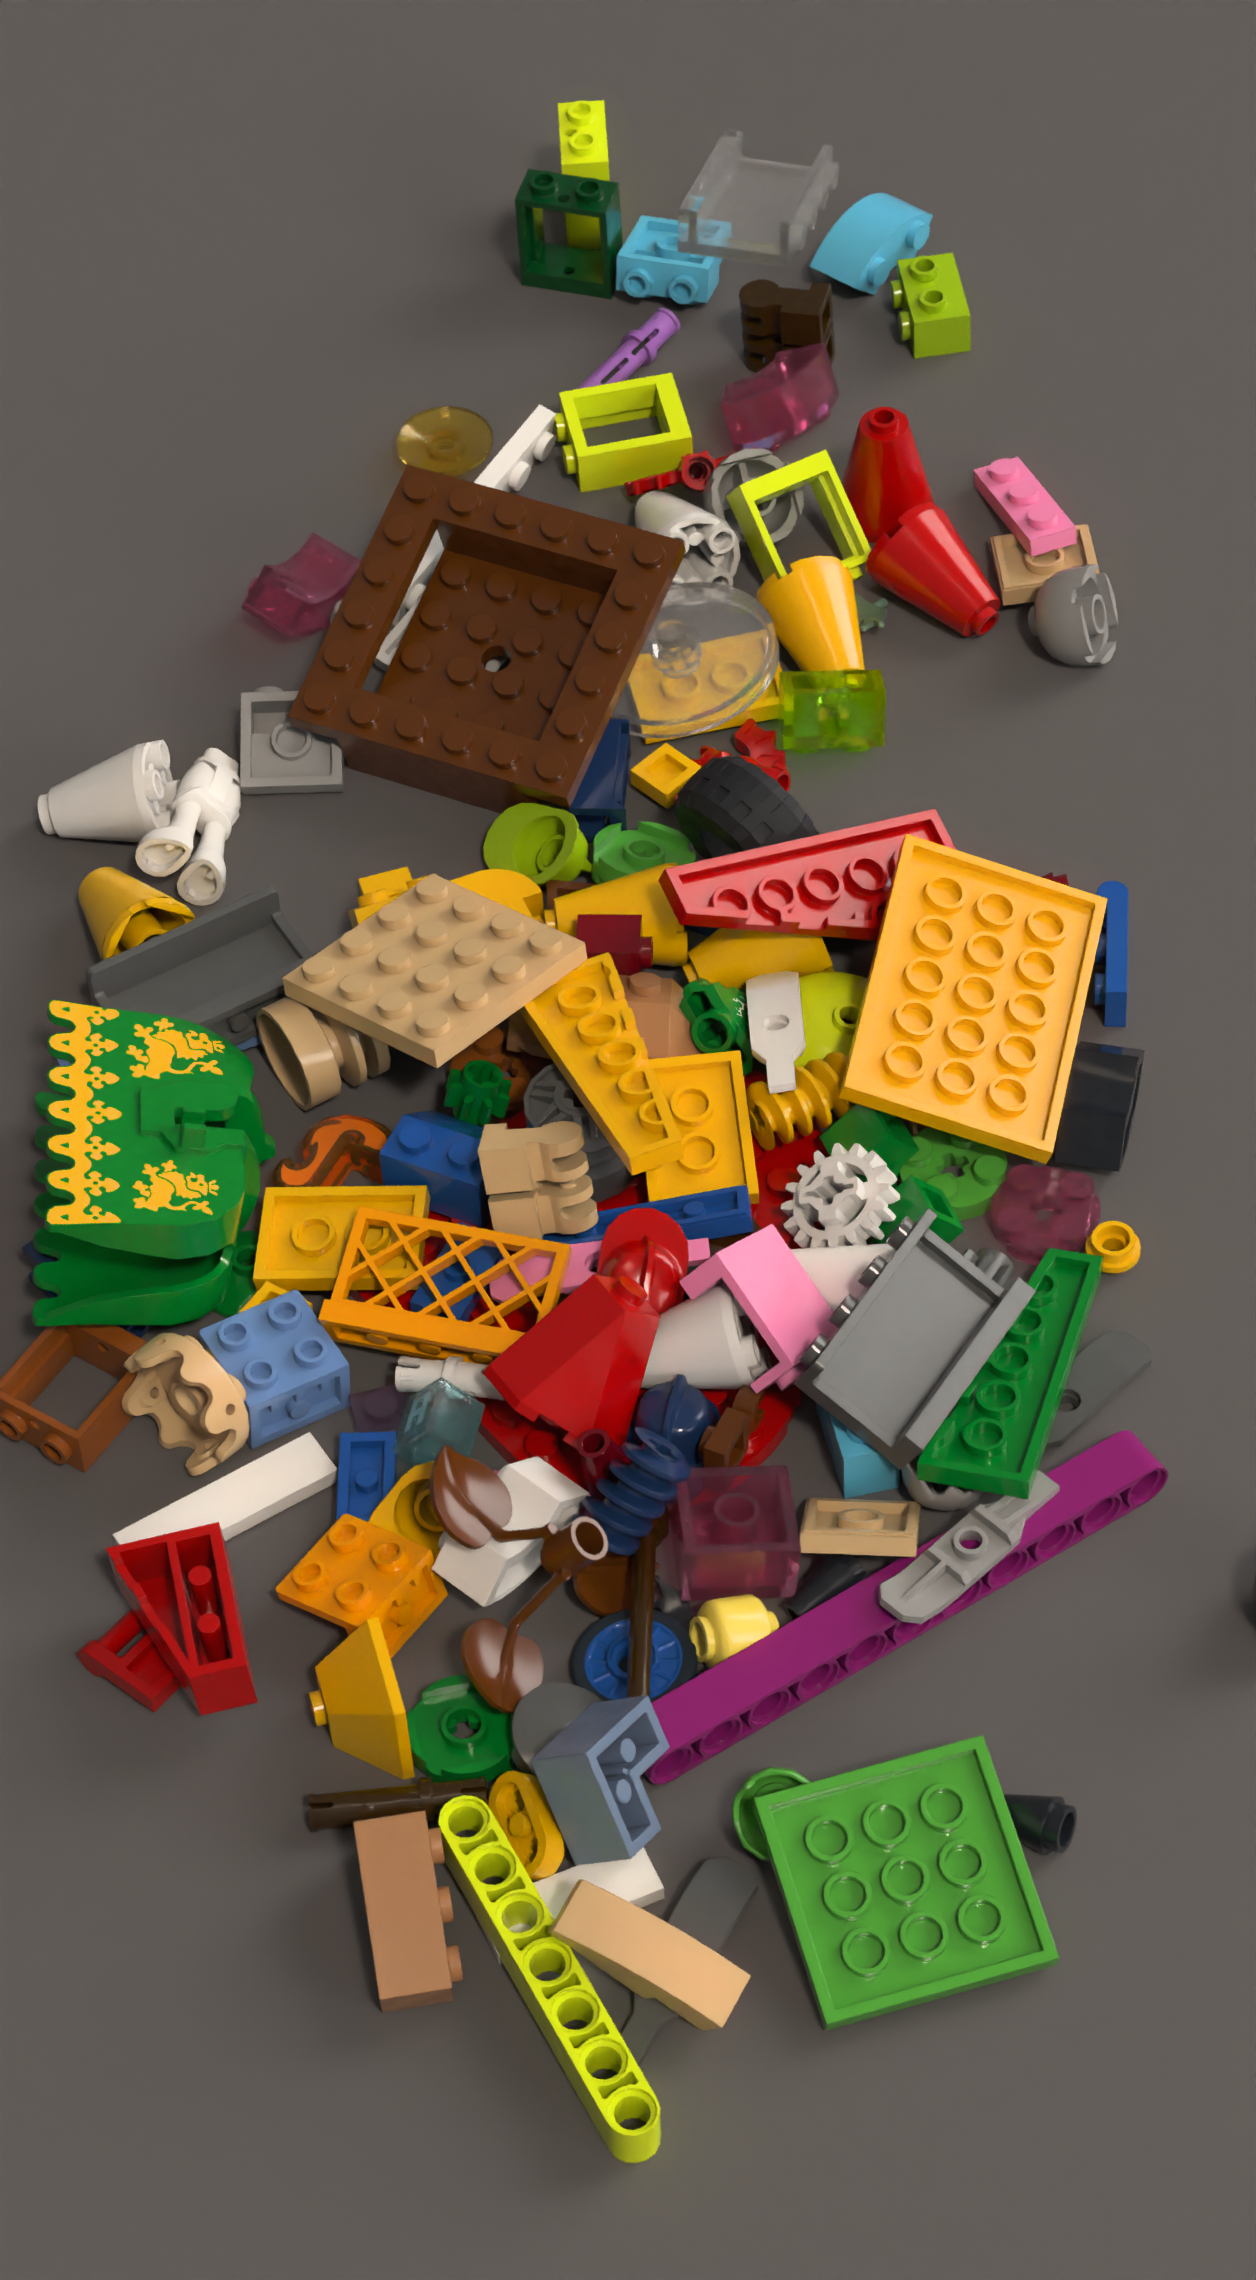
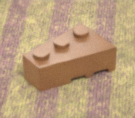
M425 1811L353 1822L381 2011L389 2012L454 2001L452 1983L463 1981L458 1945L446 1946L443 1924L454 1922L449 1886L437 1887L434 1865L445 1863L440 1827L428 1829Z

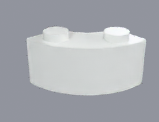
M538 1456L509 1463L497 1474L506 1485L512 1502L510 1522L502 1528L506 1531L539 1528L549 1522L554 1523L558 1529H561L570 1523L573 1514H579L583 1507L584 1498L590 1494ZM444 1530L438 1542V1547L441 1550L432 1570L481 1606L486 1607L512 1592L542 1564L540 1552L543 1548L544 1540L540 1538L500 1543L491 1536L483 1547L474 1550L459 1544Z

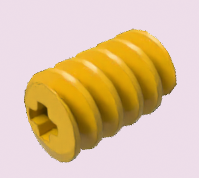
M839 1051L831 1052L824 1057L823 1061L821 1059H813L808 1061L804 1068L801 1066L795 1067L796 1090L770 1094L768 1080L766 1083L763 1081L751 1083L746 1093L749 1120L753 1134L761 1147L765 1150H772L774 1148L773 1132H776L783 1143L788 1144L794 1139L793 1124L803 1136H808L813 1131L811 1117H814L816 1123L821 1128L826 1129L832 1124L831 1110L840 1119L851 1109L850 1101L838 1098L848 1061L846 1055Z

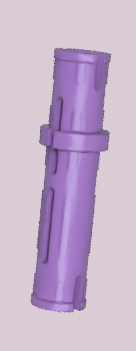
M662 307L658 308L653 316L638 330L633 329L625 334L621 340L622 345L601 363L577 389L603 385L601 381L615 368L618 372L605 384L626 381L639 367L651 364L656 359L657 350L680 330L678 318L670 310ZM647 339L648 343L636 355H633L631 352Z

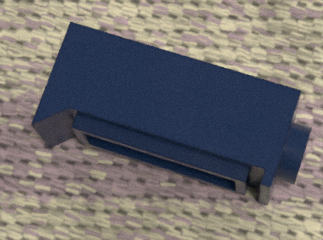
M629 719L609 720L571 807L568 808V812L575 816L579 829L583 832L587 843H593L596 834L612 824L622 823L621 831L627 830L625 800L631 758Z

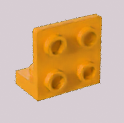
M343 1514L276 1587L280 1600L344 1627L348 1636L366 1620L378 1617L390 1659L448 1596L442 1577L432 1570L435 1559L430 1548L350 1514Z

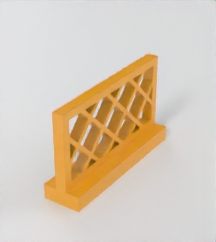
M358 1206L331 1299H324L318 1320L335 1342L430 1360H446L449 1356H459L464 1358L463 1362L489 1365L525 1334V1332L510 1330L502 1317L531 1301L539 1313L536 1321L537 1324L557 1306L572 1255V1249L570 1244ZM369 1224L391 1228L399 1239L372 1257L363 1245ZM401 1230L412 1233L408 1234L407 1236H404ZM430 1236L444 1238L451 1251L423 1267L411 1247ZM454 1240L463 1241L464 1243L457 1246ZM483 1245L497 1248L504 1260L476 1276L464 1257ZM507 1250H512V1251H517V1252H516L515 1254H513V1255L510 1256L509 1253L507 1252ZM406 1251L417 1271L389 1287L378 1267ZM360 1254H362L365 1261L358 1264ZM536 1255L554 1258L550 1274L531 1286L528 1285L517 1267ZM459 1261L470 1281L442 1297L430 1277ZM371 1271L384 1290L366 1302L347 1299L351 1284ZM512 1271L523 1291L495 1307L483 1287L507 1272ZM425 1281L437 1301L418 1312L404 1310L397 1297ZM478 1291L490 1311L471 1322L457 1320L449 1307ZM544 1293V1297L541 1304L537 1299V1296ZM391 1301L395 1308L386 1307L384 1305ZM444 1311L447 1318L436 1315ZM497 1321L501 1328L489 1325Z

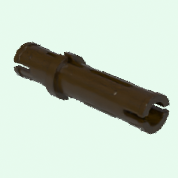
M486 1776L443 1782H433L432 1777L420 1778L419 1784L317 1795L314 1793L308 1794V1806H311V1809H308L311 1832L354 1827L353 1822L419 1811H425L427 1825L437 1824V1818H439V1813L444 1804L452 1798L462 1795L475 1796L488 1805L487 1799L489 1797Z

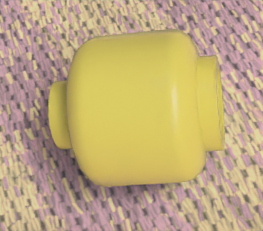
M746 1594L719 1598L703 1603L697 1616L693 1617L690 1621L689 1637L696 1647L697 1660L700 1663L704 1662L706 1667L710 1669L778 1630L779 1623L776 1615L772 1611H767L762 1601L754 1595Z

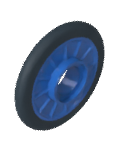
M630 1609L612 1613L594 1623L581 1636L572 1655L571 1675L574 1685L589 1690L602 1701L626 1698L627 1673L621 1671L619 1664L622 1659L628 1656ZM656 1610L653 1613L650 1679L651 1703L695 1678L698 1666L696 1647L689 1637L688 1630L675 1618Z

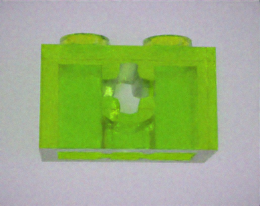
M881 669L779 672L778 729L783 749H792L799 753H813L820 748H843L851 752H863L871 747H884L886 688ZM834 711V716H830V712Z

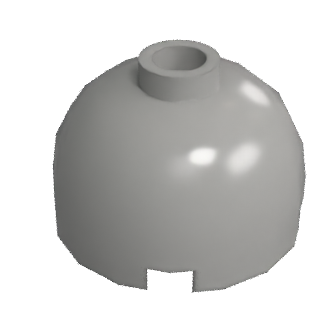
M764 448L743 449L723 459L709 475L702 494L703 510L727 522L736 534L741 549L749 548L726 496L743 483L789 465L787 461L783 463L778 457L770 455L773 452ZM803 486L756 505L773 543L787 537L793 530L792 528L795 526L797 517L801 516L804 507Z
M1097 564L1074 566L1052 575L1043 583L1036 596L1035 606H1032L1029 610L1028 622L1033 636H1038L1041 645L1052 658L1070 666L1105 664L1111 660L1116 649L1117 641L1106 643L1109 635L1108 627L1118 625L1115 595L1106 573H1095L1099 567Z

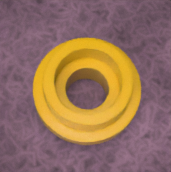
M1107 1221L1099 1224L1089 1235L1086 1241L1085 1253L1103 1257V1272L1122 1273L1134 1267L1139 1261L1141 1244L1130 1226L1119 1221Z

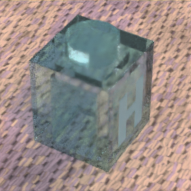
M440 1377L409 1397L393 1452L411 1462L413 1466L430 1461L434 1462L438 1451L445 1445H449L461 1455L470 1457L485 1405Z

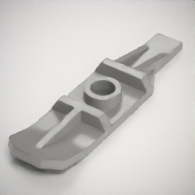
M1038 1470L1029 1499L1006 1495L996 1502L977 1505L909 1566L880 1584L879 1604L901 1622L922 1624L953 1603L1020 1544L1026 1520L1060 1491V1486ZM965 1540H976L981 1545L976 1549H966L960 1543Z

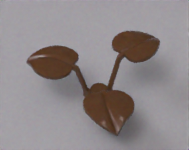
M445 1445L438 1451L431 1469L430 1497L437 1520L446 1533L459 1544L474 1550L483 1547L491 1536L500 1543L543 1538V1548L540 1552L541 1563L546 1571L553 1575L510 1620L507 1629L495 1619H480L468 1627L461 1642L462 1662L474 1686L493 1708L499 1709L501 1713L511 1714L514 1713L518 1703L528 1692L541 1685L544 1673L543 1659L539 1647L529 1638L517 1635L520 1626L562 1583L569 1580L572 1576L576 1595L585 1606L596 1614L605 1617L621 1610L630 1609L633 1554L623 1555L607 1552L608 1539L604 1529L597 1521L586 1516L578 1517L561 1529H558L552 1522L539 1528L513 1531L502 1529L510 1522L512 1516V1502L506 1485L486 1465L461 1455L449 1445ZM656 1562V1570H655V1573H656V1571L658 1570V1568H659V1566H660L659 1563H657V1562Z

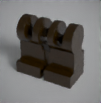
M765 279L754 280L745 284L739 292V301L742 310L741 325L743 327L742 338L745 346L744 362L746 367L757 374L780 372L784 373V378L788 381L824 386L835 357L834 323L831 322L833 318L831 284L812 282L810 290L779 287L773 281Z

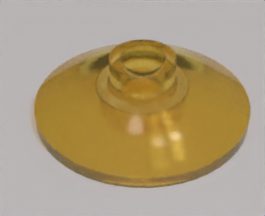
M457 406L433 407L413 415L402 425L397 435V451L401 460L406 465L416 466L448 476H456L475 469L487 459L493 447V433L489 423L472 410Z

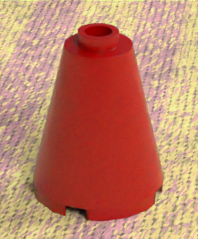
M878 407L866 412L860 419L841 484L867 542L876 543L884 532L892 538L903 527L897 519L905 512L919 504L934 503V499L906 415L890 407Z
M927 502L905 512L897 519L903 527L892 538L884 532L875 543L867 558L866 572L879 586L965 637L975 634L982 636L989 632L999 620L1000 615L997 612L1000 608V600L945 511L940 509L935 503Z

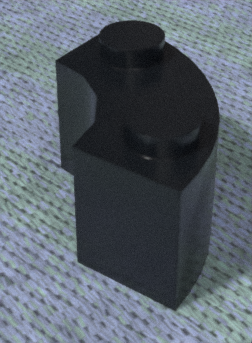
M1080 1041L1075 1047L1067 1084L1068 1089L1054 1147H1056L1054 1162L1120 1171L1131 1134L1145 1050Z

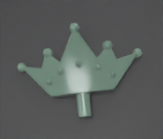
M855 594L860 631L865 632L873 626L883 628L887 617V609L884 608L888 605L887 600L881 598L871 603L859 594Z

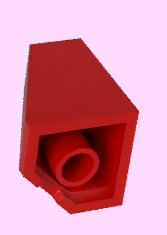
M593 1274L492 1361L483 1374L516 1412L532 1422H535L539 1416L551 1426L567 1430L563 1436V1441L577 1449V1442L580 1436L594 1428L606 1431L611 1440L621 1447L627 1438L661 1316L646 1301L648 1294L645 1289L633 1279L626 1276L612 1278Z

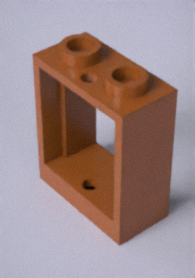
M117 1325L47 1326L0 1379V1431L12 1440L19 1441L22 1439L41 1449L47 1458L57 1464L63 1465L67 1463L85 1473L134 1417L124 1412L121 1402L124 1393L135 1381L137 1371L130 1373L124 1367V1363L148 1341ZM74 1355L120 1379L117 1385L77 1430L30 1406Z

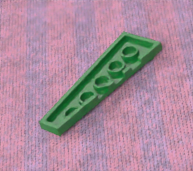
M1054 1248L1047 1250L1027 1282L1029 1286L1036 1290L1035 1294L960 1397L950 1417L945 1418L928 1442L917 1462V1480L1029 1499L1103 1274L1102 1256Z

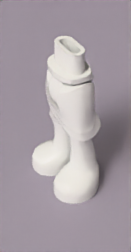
M213 747L206 749L204 755L199 757L183 776L170 807L174 811L170 824L167 827L148 832L139 842L135 854L137 865L145 873L152 876H168L175 873L186 863L177 882L178 893L185 901L200 906L213 904L220 899L226 886V866L223 859L224 845L230 836L232 825L239 818V809L241 808L240 777L238 776L240 766L224 752ZM197 829L202 836L195 853L190 858L193 850V838Z

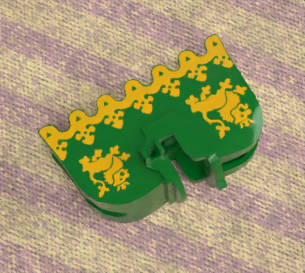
M52 999L47 1004V1017L49 1021L55 1025L67 1027L72 1031L55 1033L49 1036L46 1048L48 1053L54 1058L66 1060L72 1064L51 1068L46 1078V1083L50 1089L67 1095L39 1091L35 1095L36 1112L46 1117L51 1124L37 1128L34 1137L36 1146L45 1150L50 1158L41 1159L34 1167L35 1179L45 1184L48 1192L41 1193L34 1200V1212L39 1217L45 1219V1225L35 1232L33 1245L40 1253L55 1256L59 1260L35 1266L32 1279L34 1284L40 1289L55 1292L59 1296L36 1301L32 1309V1322L36 1326L91 1324L175 1325L200 1319L221 1305L229 1290L237 1237L254 1211L260 1192V1165L263 1161L273 1158L276 1154L275 1139L265 1133L263 1113L254 1093L251 1092L254 1077L253 1064L246 1054L225 1038L201 1025L184 1019Z

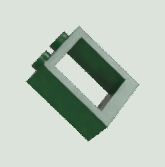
M528 169L515 197L521 284L523 286L611 300L616 290L617 255L623 246L619 183ZM543 209L599 218L601 251L546 243Z

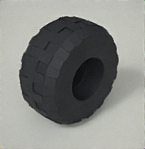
M729 755L712 758L686 782L677 794L678 798L675 806L676 820L679 822L685 837L689 839L693 848L705 860L820 834L813 825L814 823L811 818L804 812L791 794L784 790L774 778L763 772L761 768L739 756L732 757Z

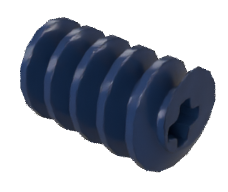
M635 1427L636 1434L644 1442L642 1446L624 1441L621 1446V1450L631 1460L630 1463L626 1464L618 1460H611L608 1465L611 1472L618 1478L616 1483L605 1478H598L595 1485L605 1496L604 1500L602 1501L592 1496H586L583 1500V1505L593 1515L591 1518L602 1526L607 1535V1552L623 1555L635 1554L640 1546L639 1537L647 1536L652 1530L653 1523L651 1519L659 1518L664 1513L666 1508L664 1500L674 1499L679 1490L677 1482L686 1481L691 1474L688 1461L671 1442L642 1427ZM573 1514V1516L570 1519V1522L577 1519L578 1517H582V1515Z

